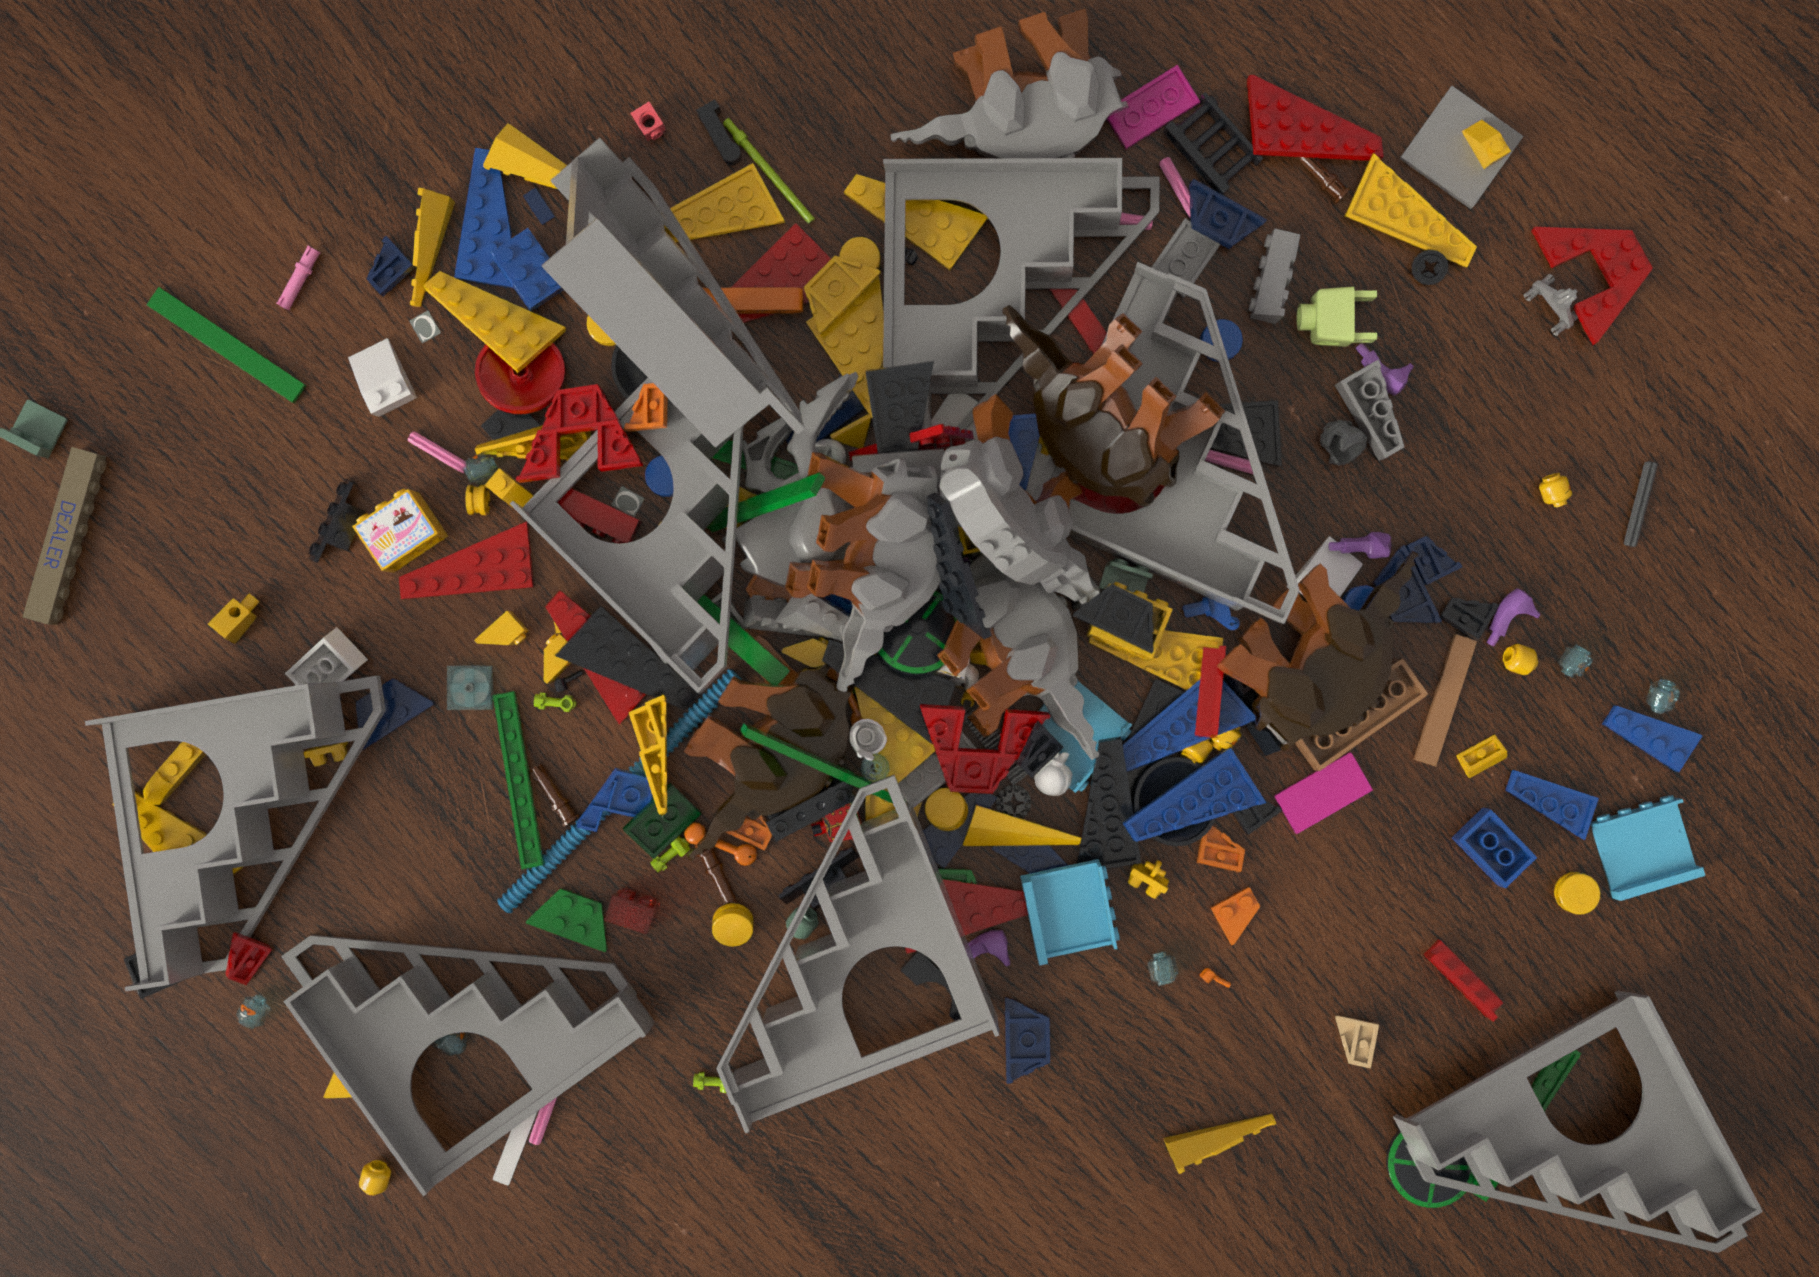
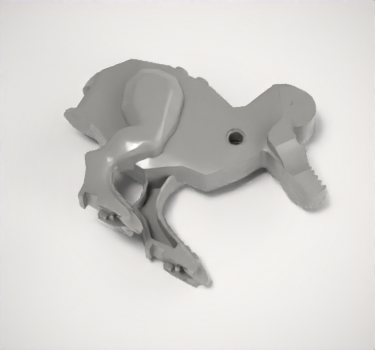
M856 372L850 375L847 373L818 390L815 400L811 403L806 404L804 400L800 402L799 411L802 414L805 429L799 434L794 431L792 439L787 446V451L795 458L799 473L788 479L775 477L770 470L771 461L775 453L778 452L780 445H783L784 440L789 438L793 430L783 418L758 431L757 439L747 445L745 440L742 441V451L747 471L745 487L748 490L763 494L807 477L812 452H816V439L826 423L831 419V416L836 413V410L842 407L843 402L849 400V394L858 379ZM820 488L814 497L750 519L749 522L736 529V541L747 559L740 563L742 569L754 576L785 588L790 562L812 563V560L833 561L844 559L846 549L851 542L845 543L834 552H826L816 543L821 515L831 516L855 507L830 489ZM956 525L957 528L954 530V534L959 541L960 536L958 526ZM726 536L722 538L724 543H726Z

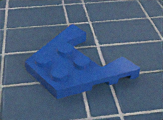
M615 768L577 821V828L597 832L603 811L630 817L636 816L654 799L646 775Z

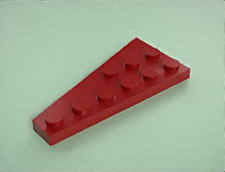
M524 522L400 576L401 599L534 588L528 522Z

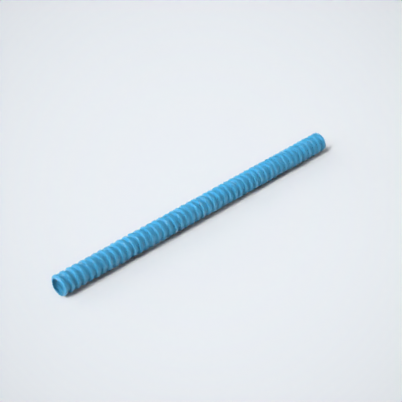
M728 669V673L723 674V678H719L717 684L713 683V688H708V693H703V698H698V703H693L694 707L688 708L689 712H684V717H679V722H674L673 728H668L667 757L669 752L674 751V747L679 746V742L682 743L684 741V737L687 738L689 736V732L692 733L694 731V727L697 728L699 726V722H703L704 717L707 718L709 712H713V708L718 707V699L733 676L742 681L732 669ZM639 757L640 761H635V766H630L629 769L632 772L645 774L641 758ZM603 811L599 825L601 820L604 821L606 819L605 816H609L611 812ZM576 824L571 825V829H567L566 834H562L561 839H557L556 844H552L551 849H547L546 854H543L545 865L531 869L528 868L526 870L527 873H523L522 878H518L517 883H513L512 888H508L507 893H503L502 898L497 899L498 905L505 912L512 913L513 908L516 909L518 903L521 904L523 898L526 899L528 897L527 894H531L533 892L532 889H536L538 887L537 884H541L543 882L542 879H546L547 874H551L552 869H556L557 864L560 865L562 859L565 860L567 858L566 855H570L572 853L571 850H575L577 848L576 845H580L582 843L581 840H585L586 835H590L591 831L577 828Z

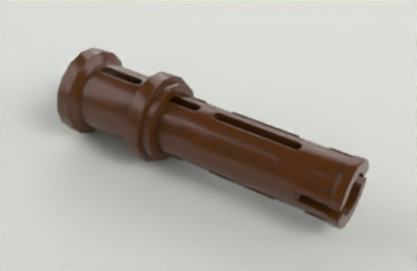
M1296 157L1321 183V189L1323 191L1327 190L1335 199L1334 202L1336 204L1350 192L1351 189L1349 187L1346 188L1337 179V174H1331L1316 158Z
M542 763L532 768L530 773H532L551 802V810L556 812L561 819L562 827L564 828L580 818L579 814H575L569 805L570 800L562 796Z
M715 847L704 849L703 854L697 855V857L701 858L706 868L705 873L711 876L724 905L730 903L739 904L722 871L724 865L722 862H719L714 852Z

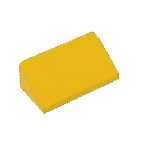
M1494 734L1456 755L1468 778H1471L1506 759L1507 750Z

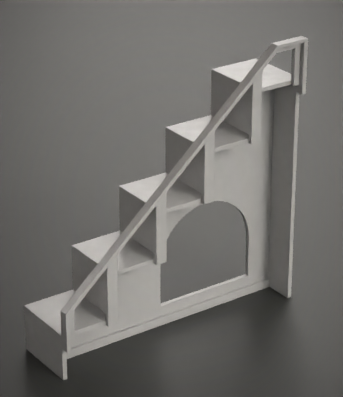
M599 137L550 180L569 201L566 245L543 263L542 267L714 447H717L769 404L799 434L805 429L801 412L656 186L630 157L622 162ZM632 176H633L634 179L643 187V189L649 194V196L651 197V199L653 200V202H652V201L649 199V197L640 189V187L632 180ZM664 225L677 238L684 251L664 232ZM697 277H698V278L706 285V287L711 291V293L713 294L714 298L716 299V301L718 302V304L720 305V307H719V306L716 304V302L705 292V290H704L700 285H698ZM731 330L744 343L753 359L734 339L732 340Z
M1122 158L883 159L885 168L883 368L934 361L922 429L931 427L932 394H985L977 405L989 400L993 395L999 394L1023 367V353L997 382H978V342H1015L1010 336V326L1006 325L1007 317L1002 313L1003 308L1011 305L1025 320V289H1079L1045 329L1039 330L1051 335L1159 214V177H1122ZM1122 189H1150V211L1137 225H1119L1122 214ZM906 200L961 201L974 206L991 221L1000 241V262L994 278L979 295L954 305H904ZM1074 237H1125L1091 277H1072ZM973 409L957 426L960 428V432L962 429H967L974 421Z
M1137 262L1134 275L1114 316L1115 319L1124 313L1143 331L1136 338L1129 351L1143 365L1122 384L1127 390L1135 410L1138 412L1142 405L1143 390L1155 377L1177 396L1171 402L1168 413L1194 404L1198 398L1184 393V389L1200 354L1219 361L1235 415L1225 411L1212 427L1189 438L1177 447L1180 454L1177 466V482L1173 487L1165 486L1150 506L1130 513L1111 514L1101 512L1076 500H1070L1069 511L1073 519V526L1069 536L1129 563L1149 568V572L1236 611L1245 607L1281 624H1285L1300 590L1207 290L1170 273L1167 275ZM1178 292L1200 301L1213 345L1164 324ZM1107 334L1103 340L1102 345L1106 342ZM1222 423L1240 430L1256 484L1205 462ZM1051 456L1032 496L1035 501L1041 495L1043 484L1065 471L1063 467L1058 468L1054 465ZM1243 492L1262 500L1278 554L1226 531ZM1265 561L1282 568L1285 574L1289 591L1280 610L1249 596Z
M649 378L615 411L623 428L631 420L634 413L632 408L639 399V393L643 384L653 383ZM668 399L667 428L638 431L664 457L671 470L674 485L670 509L664 520L650 534L629 543L604 542L591 536L557 503L598 461V430L560 468V478L550 479L524 507L514 501L510 505L660 653L659 655L696 692L701 694L727 667L744 425L717 447H714ZM734 435L731 477L729 479L710 459ZM729 504L726 547L724 551L703 530ZM724 574L719 624L697 601ZM719 644L717 663L700 678L693 670Z
M380 676L342 682L307 683L85 721V726L102 725L139 969L140 982L126 986L125 991L171 985L203 973L226 970L229 953L225 959L202 962L197 927L248 920L240 934L251 937L386 711ZM370 688L373 711L363 728L345 731L339 693ZM165 741L189 743L209 756L221 776L224 798L219 819L213 829L203 839L193 845L144 854L128 748ZM354 741L328 787L309 791L303 749ZM319 801L292 848L274 850L268 809ZM284 860L258 905L238 910L232 868Z
M895 774L859 789L716 1068L745 1133L750 1132L752 1122L982 1033L993 1030L995 1037L999 1036L998 1016L912 803L906 804ZM887 788L895 810L864 821L860 825L856 813L865 796ZM849 829L866 871L830 884L829 890H827L823 878ZM816 894L832 934L798 946L796 955H794L790 942ZM885 947H906L923 953L943 973L961 1019L862 1057L845 1017L842 1005L843 986L850 970L865 955ZM783 958L798 996L766 1008L762 1019L757 1006ZM750 1022L764 1059L735 1069L734 1073H732L729 1061Z
M310 935L281 956L303 986V988L283 1002L423 1196L437 1183L639 1037H645L655 1023L636 997L637 993L617 965L611 962L323 935ZM313 944L334 946L344 961L327 969L313 980L297 956ZM351 948L403 952L414 968L380 990ZM420 954L474 959L484 975L451 998ZM490 961L542 965L551 975L554 982L521 1005ZM561 968L604 971L619 992L591 1011ZM459 1032L480 1034L493 1040L504 1049L532 1090L448 1151H445L415 1107L411 1092L413 1070L422 1052L437 1039Z
M1616 991L1614 993L1618 1000L1409 1118L1406 1119L1397 1114L1393 1116L1407 1143L1406 1147L1423 1180L1429 1183L1717 1253L1748 1236L1742 1224L1763 1212L1650 997L1646 995ZM1616 1027L1641 1077L1642 1101L1639 1112L1631 1126L1616 1139L1597 1145L1574 1142L1563 1136L1551 1124L1526 1077ZM1465 1157L1479 1186L1437 1176L1432 1167L1441 1170L1458 1159ZM1533 1175L1546 1202L1495 1190L1490 1179L1504 1186L1511 1187L1528 1176ZM1600 1193L1613 1218L1563 1207L1557 1195L1579 1205ZM1668 1210L1680 1235L1629 1223L1624 1211L1643 1220L1650 1221ZM1691 1228L1715 1238H1719L1729 1231L1732 1232L1712 1243L1696 1239Z

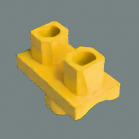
M348 742L307 748L304 751L305 758L310 757L315 767L325 764L327 762L325 754L330 752L334 761H341L347 755L346 745Z
M1157 860L1154 864L1146 861L1144 865L1134 864L1131 866L1128 884L1138 888L1142 881L1149 884L1145 893L1156 899L1161 892L1166 893L1169 880L1164 877L1166 872L1160 869L1161 861Z

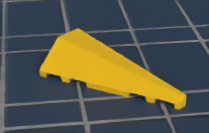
M509 123L496 136L483 164L485 169H497L509 176L510 173L524 177L527 181L555 189L557 188L550 180L567 166Z
M418 188V195H421L422 199L420 208L416 211V215L419 218L417 230L415 231L413 265L417 266L415 279H412L411 283L414 288L410 305L421 307L426 293L424 284L431 278L455 204L451 197L424 188Z
M542 426L479 444L475 448L476 454L478 456L490 454L497 455V457L517 456V458L525 459L527 453L532 449V442L537 431L541 430ZM590 431L560 435V459L568 461L591 437Z
M666 695L645 702V706L629 712L641 749L639 755L659 815L667 813Z
M975 805L963 846L1079 845L1082 838L1019 817Z
M1272 1114L1163 1139L1178 1173L1181 1174L1185 1172V1166L1192 1163L1198 1165L1202 1163V1159L1218 1155L1243 1142V1136L1252 1132L1256 1135L1260 1133V1129L1275 1125L1276 1121Z

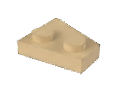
M1336 1015L1335 1019L1348 1064L1371 1068L1379 1024Z

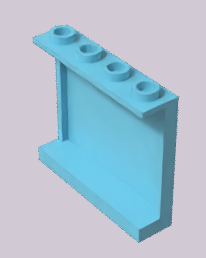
M1099 859L1020 876L1039 966L1048 964L1047 958L1111 944L1114 949H1117L1116 941L1120 940L1117 927L1113 928L1112 920H1116L1114 908L1109 907L1108 900L1112 899L1109 886L1106 887L1104 879H1108L1106 867L1101 866Z

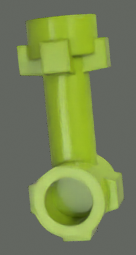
M547 693L535 694L534 707L545 710L546 706L561 707L564 712H571L572 709L577 707V701L572 695H565L561 699L547 697Z
M679 835L670 843L671 848L661 857L657 856L650 862L658 873L667 868L666 863L678 854L682 857L691 849L684 837L681 838Z
M705 1072L694 1074L693 1087L703 1090L704 1085L720 1086V1092L726 1093L720 1077H706Z

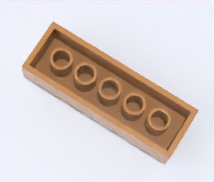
M1395 658L1392 661L1391 673L1383 693L1378 698L1380 703L1374 709L1365 711L1363 713L1365 718L1357 726L1353 725L1328 736L1303 737L1295 742V744L1313 770L1321 771L1429 694L1403 658Z

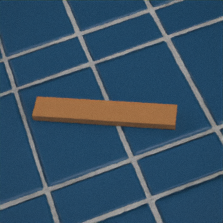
M1454 634L1413 758L1414 760L1437 766L1477 641Z

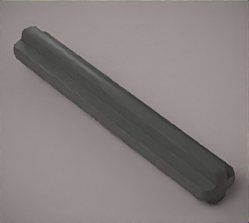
M1647 461L1643 466L1624 539V545L1629 547H1636L1638 544L1658 467L1655 462Z

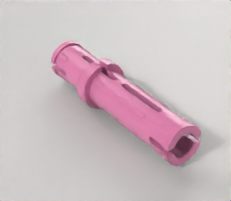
M307 246L299 263L296 262V269L276 304L290 311L308 275H311L313 272L311 269L320 255L319 251Z

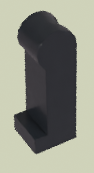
M714 99L698 108L696 112L724 162L734 166L741 161L742 154L739 146L730 140L717 115L721 113V110Z

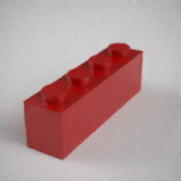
M572 488L557 502L582 528L588 525L593 528V533L603 538L607 534L613 537L612 542L618 544L633 542L642 521Z

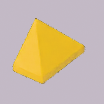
M867 414L830 435L831 439L854 448H863L871 423L870 415Z

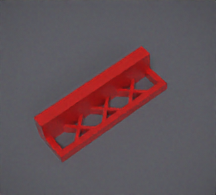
M1219 645V648L1203 647L1195 736L1218 737L1224 673L1217 665L1225 658L1226 646Z
M1438 939L1423 955L1486 1018L1494 1022L1498 1018L1494 1012L1503 1002Z

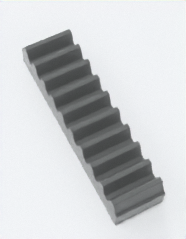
M976 702L965 711L964 721L985 749L998 750L1001 737L999 729L997 728L992 734L983 737L967 718L979 705ZM1016 759L1008 769L1009 773L1006 777L1014 786L1028 774L1018 765Z

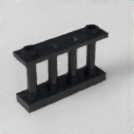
M1204 92L1199 99L1202 105L1181 124H1175L1171 121L1165 126L1163 133L1213 190L1224 195L1230 188L1228 184L1233 176L1251 161L1255 166L1259 165L1263 157L1261 155H1253V145L1218 107L1219 104L1215 97ZM1209 112L1216 122L1196 140L1190 141L1185 136V131L1204 114ZM1223 128L1231 138L1210 157L1204 158L1199 152L1200 147ZM1238 145L1245 155L1224 174H1218L1214 169V164L1233 147Z
M834 777L827 789L823 787L819 793L800 804L768 815L769 820L765 823L777 842L853 802L855 799L852 793L853 787Z

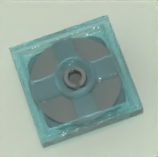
M447 666V710H493V666Z

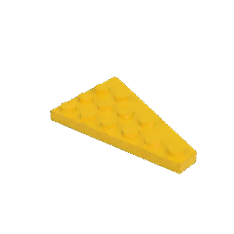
M879 277L822 334L817 329L814 317L806 321V324L841 375L844 376L847 373L850 375L854 372L858 374V379L852 391L871 418L872 412L865 371L883 368L884 309Z
M855 686L862 719H871L878 722L883 727L887 737L885 747L873 755L877 779L879 781L895 774L899 783L935 752L934 746Z

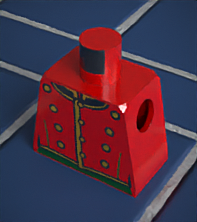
M853 802L822 817V821L812 823L811 827L814 836L827 833L829 841L833 842ZM857 812V813H856V816H857V818H858V820H859V823H860V825H861V824H862V821H861L859 812ZM849 829L843 840L853 839Z

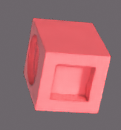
M650 102L631 112L634 121L647 141L651 139L656 140L663 135V131L666 128ZM647 120H655L652 127L644 126Z

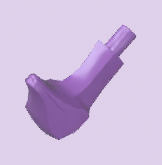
M1363 343L1356 347V350L1363 357L1361 363L1364 367L1379 359L1375 351L1370 352ZM1380 361V369L1383 378H1385L1387 393L1395 396L1406 386L1408 376L1414 366L1409 363L1407 366L1399 369H1389Z
M1371 532L1365 537L1341 538L1340 542H1329L1328 548L1329 551H1340L1341 553L1365 552L1369 558L1389 557L1391 552V537L1386 533Z
M1516 588L1503 599L1489 628L1493 632L1486 643L1495 647L1500 636H1505L1511 620L1518 614H1529L1539 618L1541 614L1535 608L1532 598L1525 591Z
M990 930L982 933L968 943L974 958L983 953H990L1001 960L1005 966L1010 965L1007 949L1008 940L1002 930Z

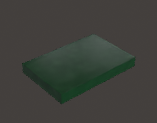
M669 783L667 785L666 814L659 815L653 799L622 829L647 854L655 859L702 813L672 783Z

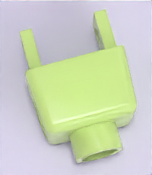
M1354 287L1320 289L1311 297L1310 304L1298 305L1297 328L1298 330H1311V342L1315 345L1347 347L1352 343H1373L1377 340V333H1355V301H1373L1377 298V291H1354Z

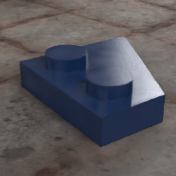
M387 236L383 238L382 242L384 245L380 254L376 255L374 266L370 269L367 276V281L383 297L415 268L410 260Z
M1427 536L1405 545L1409 553L1411 551L1418 553L1414 563L1424 585H1428L1462 568L1459 562H1455L1447 556V552L1437 547Z

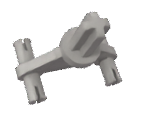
M1548 274L1541 281L1538 280L1533 283L1532 288L1524 293V298L1529 296L1526 300L1531 301L1538 294L1545 298L1560 317V322L1551 328V332L1558 336L1564 329L1571 328L1574 325V321L1578 319L1575 311H1570L1572 301L1577 299V290L1568 288L1557 291L1551 288L1549 285L1555 279L1554 277L1550 279L1552 275Z

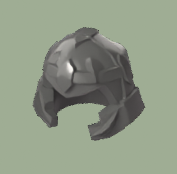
M1342 420L1328 422L1323 428V433L1320 435V445L1331 454L1329 463L1338 466L1345 465L1361 455L1366 448L1368 438L1360 429L1352 426V422Z

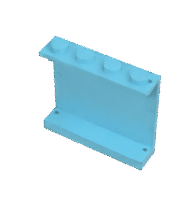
M1078 681L1074 688L1083 695V717L1094 730L1092 739L1097 742L1096 751L1098 741L1101 739L1121 736V739L1124 741L1131 733L1129 728L1132 724L1124 720ZM1045 704L1038 710L1048 712ZM1050 716V719H1046L1042 725L1064 747L1060 754L1063 752L1069 754L1068 759L1064 763L1069 767L1073 775L1069 788L1075 793L1078 790L1082 792L1089 784L1087 779L1093 773L1095 759L1091 760L1077 739L1071 733L1056 725Z
M1673 795L1660 798V802L1653 804L1651 801L1639 804V808L1633 810L1631 808L1620 809L1616 815H1600L1596 821L1591 822L1590 825L1613 899L1622 901L1706 876L1703 867L1695 864L1678 808V804L1683 803V799L1674 798Z

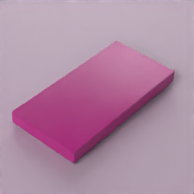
M1176 65L1121 99V102L1127 101L1128 108L1111 115L1106 120L1126 150L1196 107L1201 101L1179 66Z
M1348 752L1321 771L1311 773L1273 796L1295 834H1298L1368 794L1373 789L1353 754Z

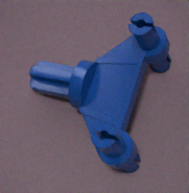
M1203 597V601L1183 606L1186 618L1206 614L1207 617L1211 616L1229 630H1236L1240 626L1239 619L1231 617L1228 606L1208 597Z

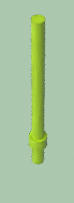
M727 118L723 125L732 134V139L736 144L744 148L808 224L813 222L815 218L747 140L748 136L744 131L739 130L730 118Z

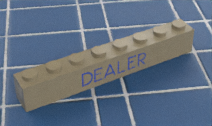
M71 447L23 618L48 625H58V622L62 619L64 614L63 605L70 593L69 584L76 572V560L82 552V539L88 531V518L93 513V501L100 489L99 480L101 473L106 468V456Z

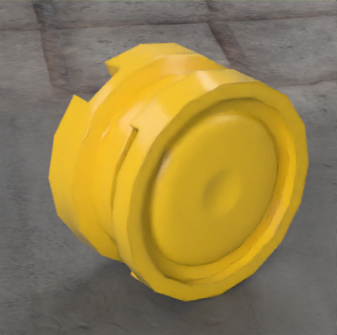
M480 485L479 487L467 486L466 509L468 515H474V513H480L481 515L489 514L490 493L489 490L485 489L487 488L485 485Z

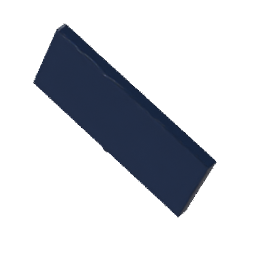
M536 187L523 195L532 209L531 211L534 212L542 225L555 217Z

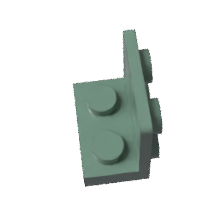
M27 400L14 426L10 430L0 428V437L36 456L49 458L68 419L31 400Z
M1115 558V560L1113 559L1106 563L1099 588L1104 590L1107 585L1118 582L1127 586L1126 590L1132 593L1135 590L1144 593L1147 581L1152 579L1153 574L1148 573L1149 568L1140 565L1129 567L1127 566V561Z

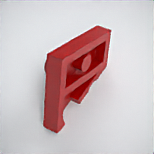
M234 932L232 934L225 973L227 978L247 985L271 952L272 948L270 945Z

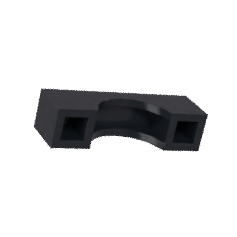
M1226 675L1223 681L1254 714L1252 703L1257 698L1256 691L1233 677ZM1255 721L1245 724L1265 756L1282 750L1279 747L1281 745L1280 740L1267 726L1258 731L1255 727Z
M915 951L901 966L900 971L916 985L925 982H935L944 986L952 998L949 1016L954 1021L961 1019L947 981L939 967L929 957L919 951Z

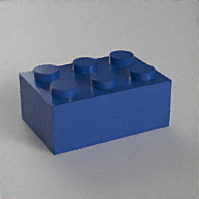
M528 228L491 252L492 259L531 312L564 290L542 267V264L549 257Z
M1483 807L1452 837L1497 886L1507 888L1537 859L1533 852L1488 808Z

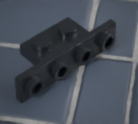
M345 478L344 482L339 483L336 489V494L338 495L327 509V514L329 515L326 521L322 522L319 526V537L310 546L309 558L318 563L326 543L348 551L356 533L352 526L365 513L364 510L345 503L354 484L349 479Z
M853 847L843 849L832 860L823 878L827 890H829L830 884L846 879L847 877L842 868L860 857ZM818 869L812 873L805 874L796 884L785 887L783 892L778 895L785 904H789L802 894H806ZM816 894L810 903L814 910L821 907Z

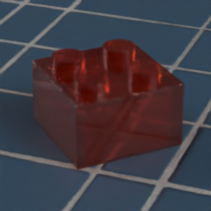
M623 888V890H618L612 895L604 921L647 935L653 929L661 903L656 902L657 899L649 895H644V897L635 895L636 892L631 889Z

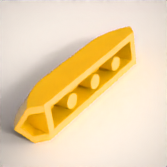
M182 742L146 784L143 790L144 803L161 805L206 754L199 748Z

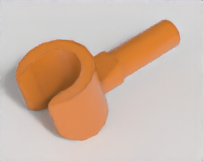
M1205 968L1199 975L1208 984L1214 979L1228 988L1231 986L1230 982L1220 978L1209 968Z

